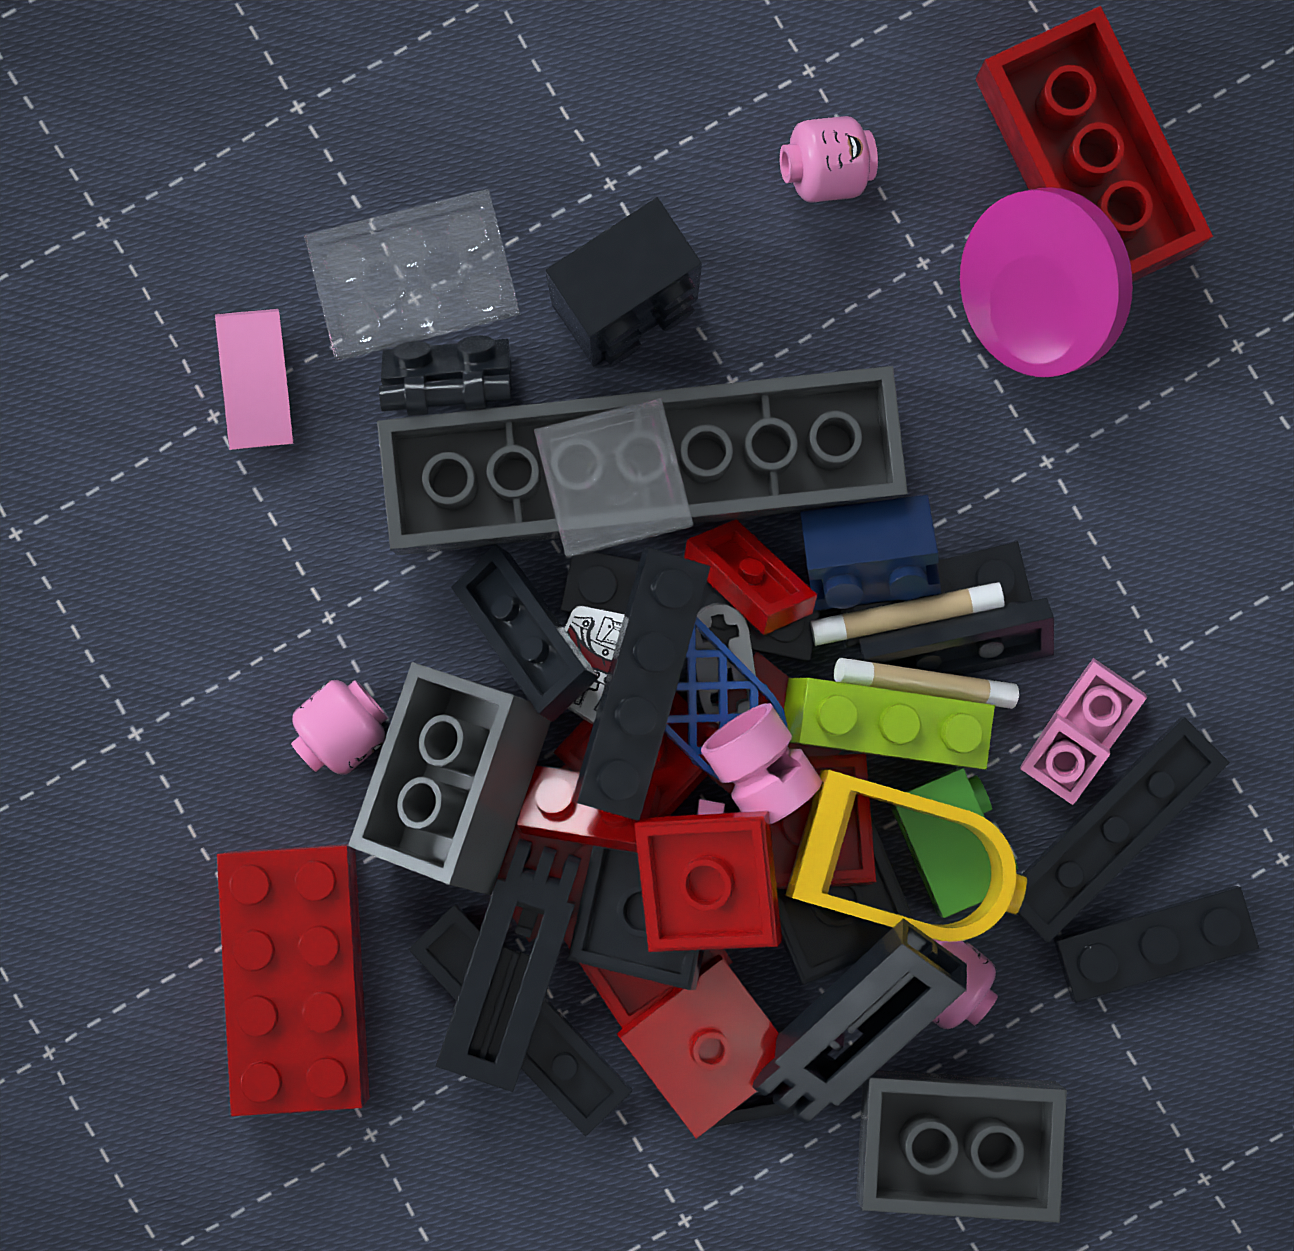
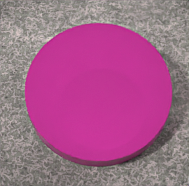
M1052 187L1031 189L1008 195L994 203L981 215L972 228L965 243L960 266L962 302L973 331L982 345L998 361L1025 375L1054 377L1077 371L1093 364L1103 357L1116 343L1130 312L1133 290L1132 271L1128 253L1120 234L1111 220L1094 203L1079 194L1065 189Z

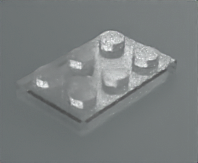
M489 189L304 235L334 358L337 361L395 347L405 342L419 341L520 315Z

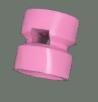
M771 703L753 707L738 715L717 730L701 748L703 756L722 783L733 782L735 784L731 796L740 811H769L770 824L786 817L802 806L818 791L822 784L820 776L802 749H789L788 744L792 735Z

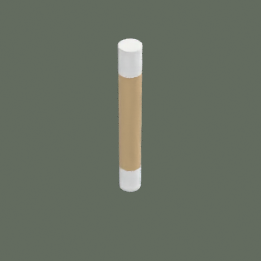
M997 582L810 621L814 644L818 646L1001 608L1005 605L1001 585Z
M839 658L834 669L835 682L991 704L996 707L1010 709L1016 706L1019 698V688L1014 683Z

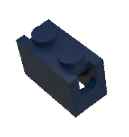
M928 494L800 512L810 588L817 594L813 611L831 608L846 609L855 605L892 600H913L922 596L941 594L937 563H939Z

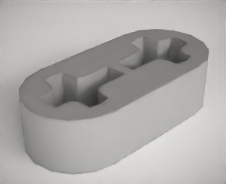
M714 603L703 607L698 612L697 617L708 628L711 627V616L716 614H722L726 624L737 626V635L727 639V648L756 676L749 628L745 618L737 609L727 604ZM696 629V650H716L708 640L702 641L701 633ZM717 657L696 658L697 682H718ZM727 660V668L731 669L732 681H748ZM718 689L698 690L699 699L706 714H719V703L712 704L710 701L711 693L718 692ZM746 689L747 698L737 701V712L734 713H744L749 710V689Z

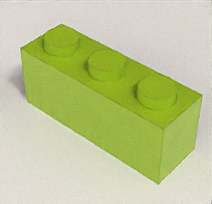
M788 678L784 712L788 730L792 735L789 743L987 770L995 705L814 678Z

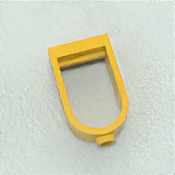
M821 770L819 776L822 784L813 796L785 896L890 927L896 926L904 918L930 938L948 942L974 938L994 926L1005 912L1015 915L1018 913L1024 899L1027 877L1016 873L1015 858L1008 841L989 820L965 809L832 770ZM856 794L962 825L974 833L984 845L991 864L990 886L981 905L971 915L958 922L936 925L829 895V888Z

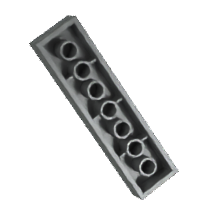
M893 366L377 421L390 550L396 555L800 513L801 511L904 498L908 494Z

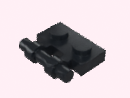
M476 335L466 337L453 344L430 346L426 342L410 341L402 343L394 349L383 350L382 386H379L381 411L407 410L408 416L428 414L429 407L465 404L466 410L469 411L486 409V402L511 400L512 382L509 339L494 340L488 336Z

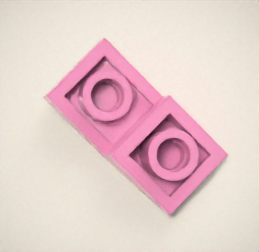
M279 309L215 314L229 450L293 444Z
M1093 658L1042 731L1021 764L1020 769L1074 805L1109 757L1110 748L1147 699L1146 694Z

